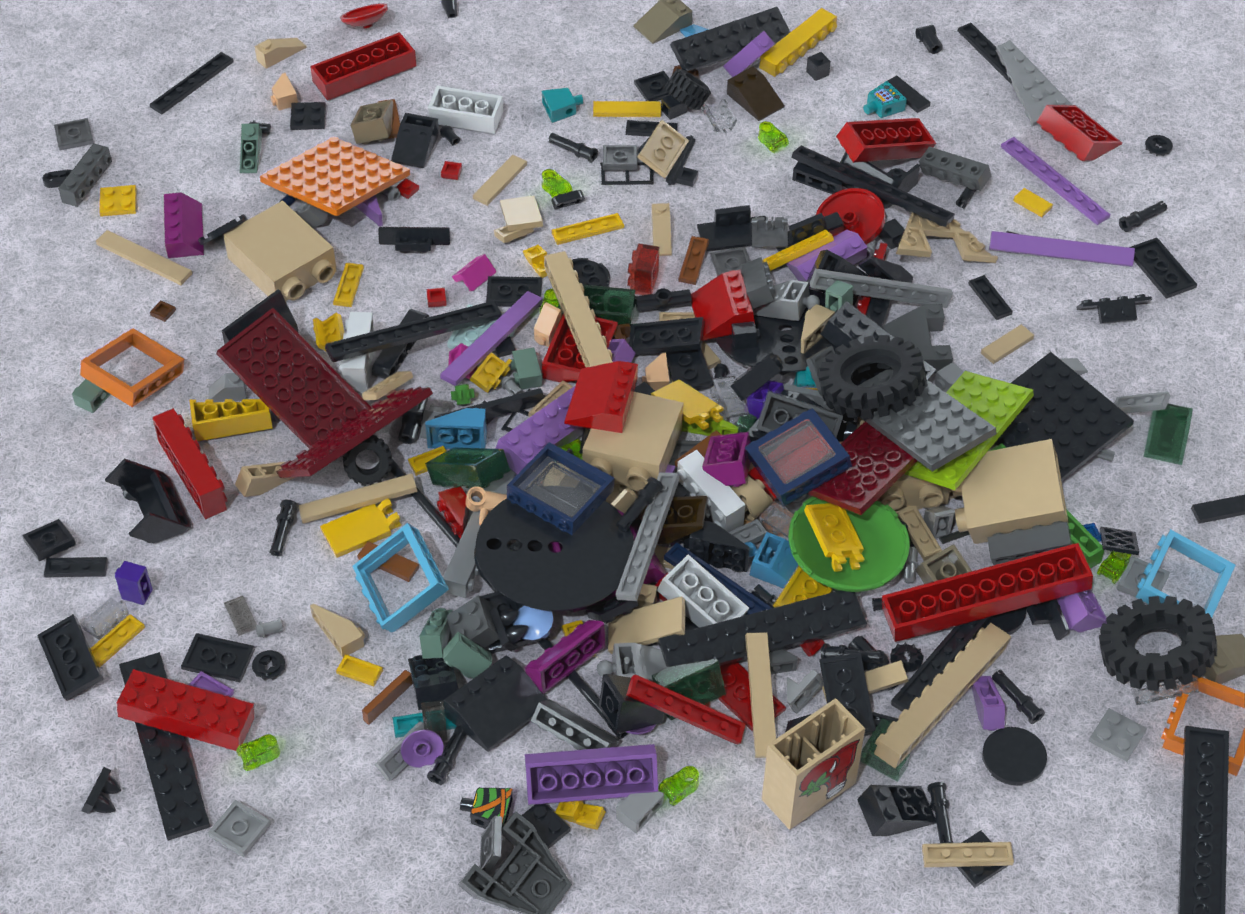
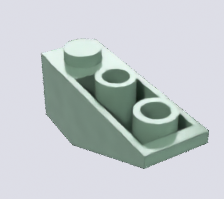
M241 124L240 173H257L262 143V130L259 124Z
M437 608L432 611L419 635L423 659L443 658V649L448 644L450 635L446 616L452 613L453 609Z

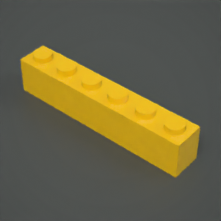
M823 8L819 9L761 55L759 68L774 77L779 73H783L800 56L803 57L810 48L813 49L820 40H824L830 32L836 30L837 16Z

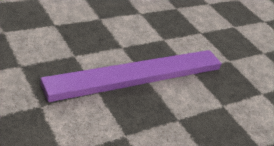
M1015 137L1001 143L1002 149L1096 225L1110 218L1111 214Z
M996 231L991 232L989 250L1129 267L1133 266L1135 248Z
M527 291L440 374V379L457 386L543 303V298Z

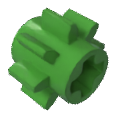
M469 384L455 386V391H451V398L456 400L457 405L471 403L470 398H475L474 389H469Z

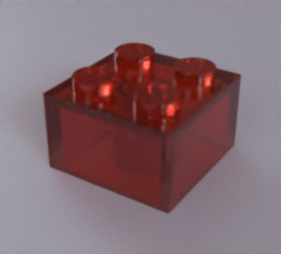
M638 243L637 249L633 250V262L628 265V274L630 275L627 286H630V293L638 295L653 293L659 273L660 247Z

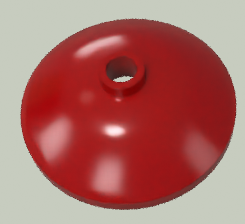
M378 3L359 7L342 14L340 19L343 23L354 27L363 26V28H370L373 26V23L384 16L388 10V5Z

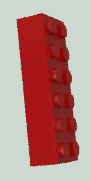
M398 32L311 65L312 81L328 101L416 67V54L408 41Z
M919 118L846 122L836 135L853 163L921 158L928 147L933 148L936 145L935 140Z
M174 408L153 416L152 419L158 442L205 520L226 511L225 503L228 500L223 492L225 490L224 484L221 479L217 480L214 467H209L206 454H201L198 441H193L190 428H185L182 415L177 414Z
M133 669L116 702L117 713L120 718L237 752L240 751L254 720L253 703Z

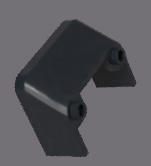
M846 151L840 161L844 165L907 193L918 183L920 170L918 163L908 172L900 168H894L886 173L870 162L853 163ZM839 180L843 183L842 185L848 189L857 188L851 184H846L842 180ZM879 198L884 206V209L890 208L893 205L888 201Z
M124 458L105 478L107 483L121 487L123 496L127 500L136 501L144 516L129 532V536L155 544L185 533L191 527V522L173 483L164 472Z

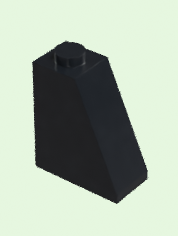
M771 352L737 377L732 383L731 388L740 400L743 401L783 369V361L778 355H774Z

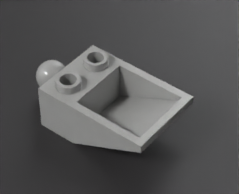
M789 280L773 286L775 290L773 294L774 301H771L767 306H759L754 309L752 307L753 315L799 321L805 308L811 309L816 304L820 305V300L817 296L809 294V282Z
M616 643L613 646V664L610 661L602 660L597 665V672L602 677L604 674H612V672H614V675L630 678L636 674L667 689H679L678 677L670 678L661 649L638 643Z

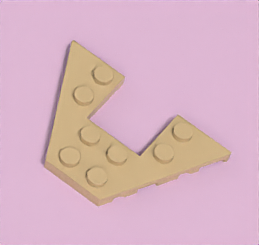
M913 212L910 215L896 252L898 255L930 257L932 250L926 236L953 238L962 260L996 263L998 256H993L986 251L985 245L980 243L972 233L960 228L961 224L957 220L953 219L949 225L944 227L937 225L931 220L924 219Z

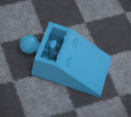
M766 532L759 549H756L754 543L745 542L744 544L750 547L749 558L755 556L749 575L784 588L798 567V563L791 553L789 542L769 532Z

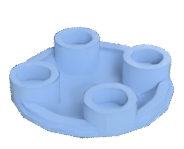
M523 606L518 610V615L513 624L528 626L526 633L521 639L536 640L549 636L553 624V614L551 611L534 609Z

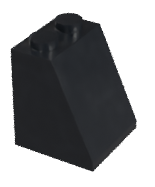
M604 674L599 708L616 734L663 722L664 712L626 696L631 681L630 677Z

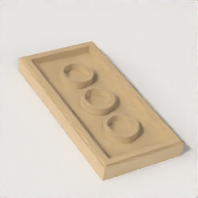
M681 596L635 609L626 615L620 614L616 616V619L610 622L608 627V652L613 654V646L616 643L648 645L658 642V639L673 634L684 635L685 599Z

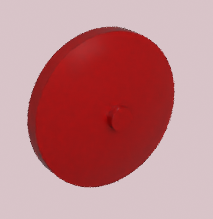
M861 188L844 189L832 194L822 202L816 212V215L822 213L824 217L838 212L844 225L829 231V233L834 237L845 230H850L858 233L866 245L880 234L886 219L884 206L879 197L871 191Z

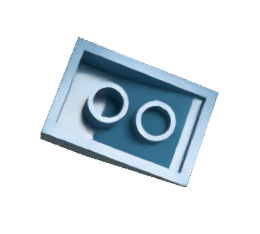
M465 408L425 422L428 448L436 449L444 446L445 449L485 450L487 437L485 409Z

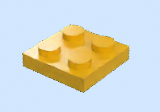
M136 185L100 188V217L136 214Z

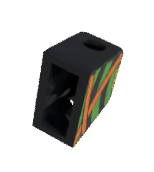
M479 787L476 789L474 799L462 797L460 810L470 812L471 824L486 829L494 816L502 817L503 827L508 820L513 800L512 788Z

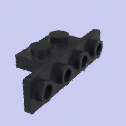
M838 212L825 217L820 213L790 225L788 247L821 231L827 230L829 232L843 226V221ZM776 247V249L781 251L788 247Z
M449 227L378 228L379 244L395 245V251H400L401 253H408L410 251L427 253L431 251L432 245H450Z
M1145 294L1135 295L1134 298L1120 296L1117 297V300L1102 298L1098 302L1088 299L1081 301V304L1076 308L1077 310L1097 308L1100 324L1137 320L1135 304L1148 303L1152 300V296L1146 297Z
M1057 598L1025 607L1032 625L1050 624L1056 640H1061L1070 631Z

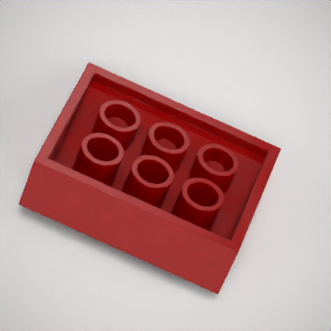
M1046 105L1037 121L1044 131L1050 132L1055 140L1062 142L1067 150L1077 154V158L1082 161L1095 160L1122 145L1119 139L1076 105Z
M740 270L722 273L691 294L695 318L703 317L705 322L702 341L731 335V324L754 321L753 310Z
M563 314L542 362V378L556 382L577 381L580 370L586 367ZM595 317V322L600 324L601 336L606 338L608 350L618 322Z
M616 361L582 368L564 424L622 433L637 383L638 364Z

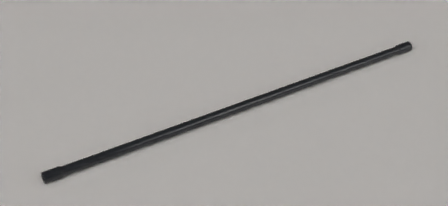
M392 459L391 472L396 478L405 476L404 471ZM417 488L418 492L411 493V496L457 548L460 541L459 536L453 533L452 527ZM489 585V587H490L494 592H497V590H496L494 587H492L491 585ZM549 639L537 641L544 651L554 646ZM575 670L567 676L568 679L604 719L618 739L621 740L627 736V732L616 734L599 708V697Z

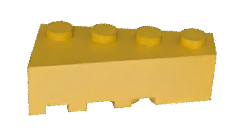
M189 399L192 426L197 441L273 428L270 409L261 399H242L241 402H235L232 399H225L224 402H214L213 399L197 402L196 399Z

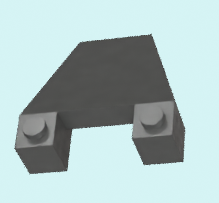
M924 304L882 326L893 337L903 338L904 343L910 341L915 345V348L918 347L923 360L936 369L934 373L953 362L950 345L932 346L929 332L943 330L945 316L942 304Z
M515 811L502 827V836L515 846L492 877L474 864L458 883V886L477 900L522 914H550L572 884L558 862L554 860L547 845L541 840L534 825Z

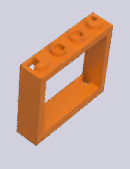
M132 328L81 360L80 375L127 405L134 407L183 373L185 359ZM131 346L164 365L132 387L100 368L101 365Z
M1192 675L1193 682L1187 685L1181 683L1179 691L1183 693L1181 696H1176L1173 707L1177 709L1175 712H1170L1167 723L1171 725L1169 729L1164 728L1161 738L1165 741L1162 748L1183 755L1184 739L1174 735L1191 689L1245 708V693L1206 678H1198ZM1245 727L1234 758L1229 756L1228 773L1235 776L1238 775L1245 756Z

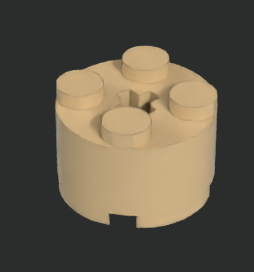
M747 476L745 484L739 487L732 486L731 489L745 503L744 519L752 522L773 503V499L763 490L765 486L759 479L754 481L749 476Z

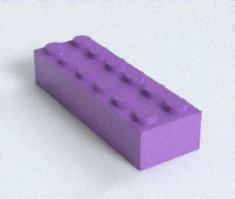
M575 386L498 440L493 454L513 472L518 474L549 442L563 449L581 436L585 427L564 424Z
M654 744L525 754L528 805L628 797L630 794L658 792L657 754Z

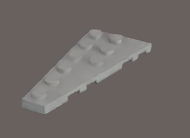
M1011 40L997 46L996 52L1002 65L1007 69L1008 78L1012 80L1014 91L1020 103L1023 104L1024 112L1029 117L1032 127L1039 124L1037 121L1046 105H1072Z

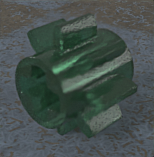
M752 414L740 416L736 423V426L739 427V433L747 432L754 425L757 417Z

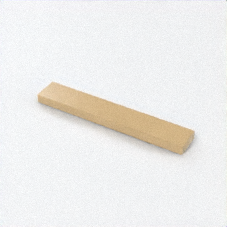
M106 230L96 240L98 246L179 285H182L192 275V270L109 230Z
M412 473L298 506L301 520L304 524L379 503L387 498L393 499L418 491Z
M746 633L755 758H766L767 745L776 739L767 633Z

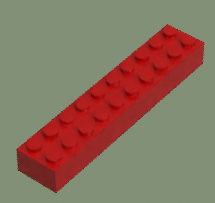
M1079 543L882 595V610L895 642L1090 590L1092 589L1093 574Z

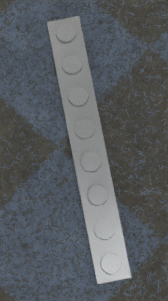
M815 269L810 281V287L815 289L827 290L834 282L839 280L853 285V294L922 305L942 304L943 308L948 307L953 295L952 290L947 288Z
M659 472L657 480L661 482L663 489L658 491L653 498L654 501L647 505L616 592L617 600L637 601L680 479L678 473Z

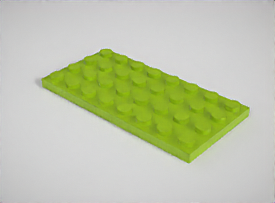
M964 371L946 393L996 427L997 434L933 472L917 461L905 475L956 490L1034 396L1032 389Z

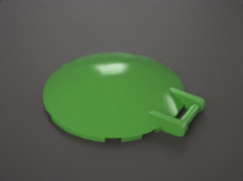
M812 496L803 502V505L794 513L788 532L791 553L804 572L814 580L830 588L850 592H861L879 588L893 580L901 572L907 561L910 547L906 526L899 520L898 514L888 504L885 506L881 502L876 501L862 515L845 509L864 548L862 555L865 560L864 562H859V570H852L849 558H846V564H841L842 571L834 572L831 563L832 558L825 557L805 514L804 509L806 505L826 504L829 502Z

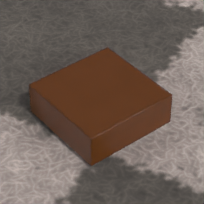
M160 300L150 311V316L166 322L176 311V307Z

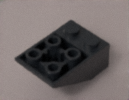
M405 113L399 126L391 161L424 168L439 136L438 118Z
M822 250L806 282H809L810 286L815 269L861 276L868 275L841 256L829 250ZM817 289L820 292L826 294V290ZM853 294V306L859 295Z
M704 521L702 529L690 534L689 551L715 568L732 569L735 572L748 571L750 547L716 523Z
M417 655L408 659L418 710L444 706V700L458 690L453 667L447 665L443 658L423 659L422 655Z
M870 785L857 799L872 836H891L936 824V818L922 786Z

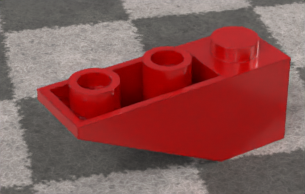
M461 486L438 492L439 501H437L439 511L444 513L446 522L451 524L453 533L457 534L461 539L467 526L469 509L466 506V493Z

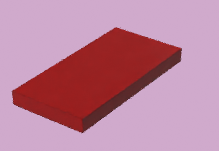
M733 662L708 669L701 674L698 680L753 731L748 671L738 662ZM773 695L775 719L786 710V707Z

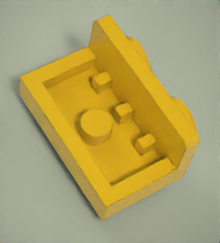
M336 312L323 322L316 317L313 319L316 345L319 349L326 351L325 345L327 343L343 339L344 328L340 314Z
M491 352L472 375L470 381L487 393L491 388L495 390L501 382L500 376L505 377L511 369L508 365L512 360L508 359L505 363Z

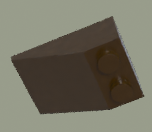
M754 66L727 80V95L758 121L785 107L766 77Z
M707 495L673 497L657 544H668L702 529L708 501Z

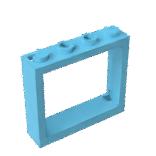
M409 523L405 524L352 566L356 573L355 578L363 588L361 591L370 602L369 608L377 617L376 622L380 624L383 630L386 629L391 633L395 632L449 590L421 533ZM410 543L430 585L390 615L370 573Z
M1170 529L1166 536H1161L1157 543L1160 546L1159 549H1155L1150 557L1153 562L1152 564L1148 563L1143 572L1146 575L1145 578H1141L1137 584V587L1140 589L1136 598L1142 599L1149 604V597L1159 596L1160 603H1164L1166 596H1169L1152 587L1151 584L1168 548L1171 547L1219 573L1204 606L1205 614L1209 613L1212 618L1236 565Z

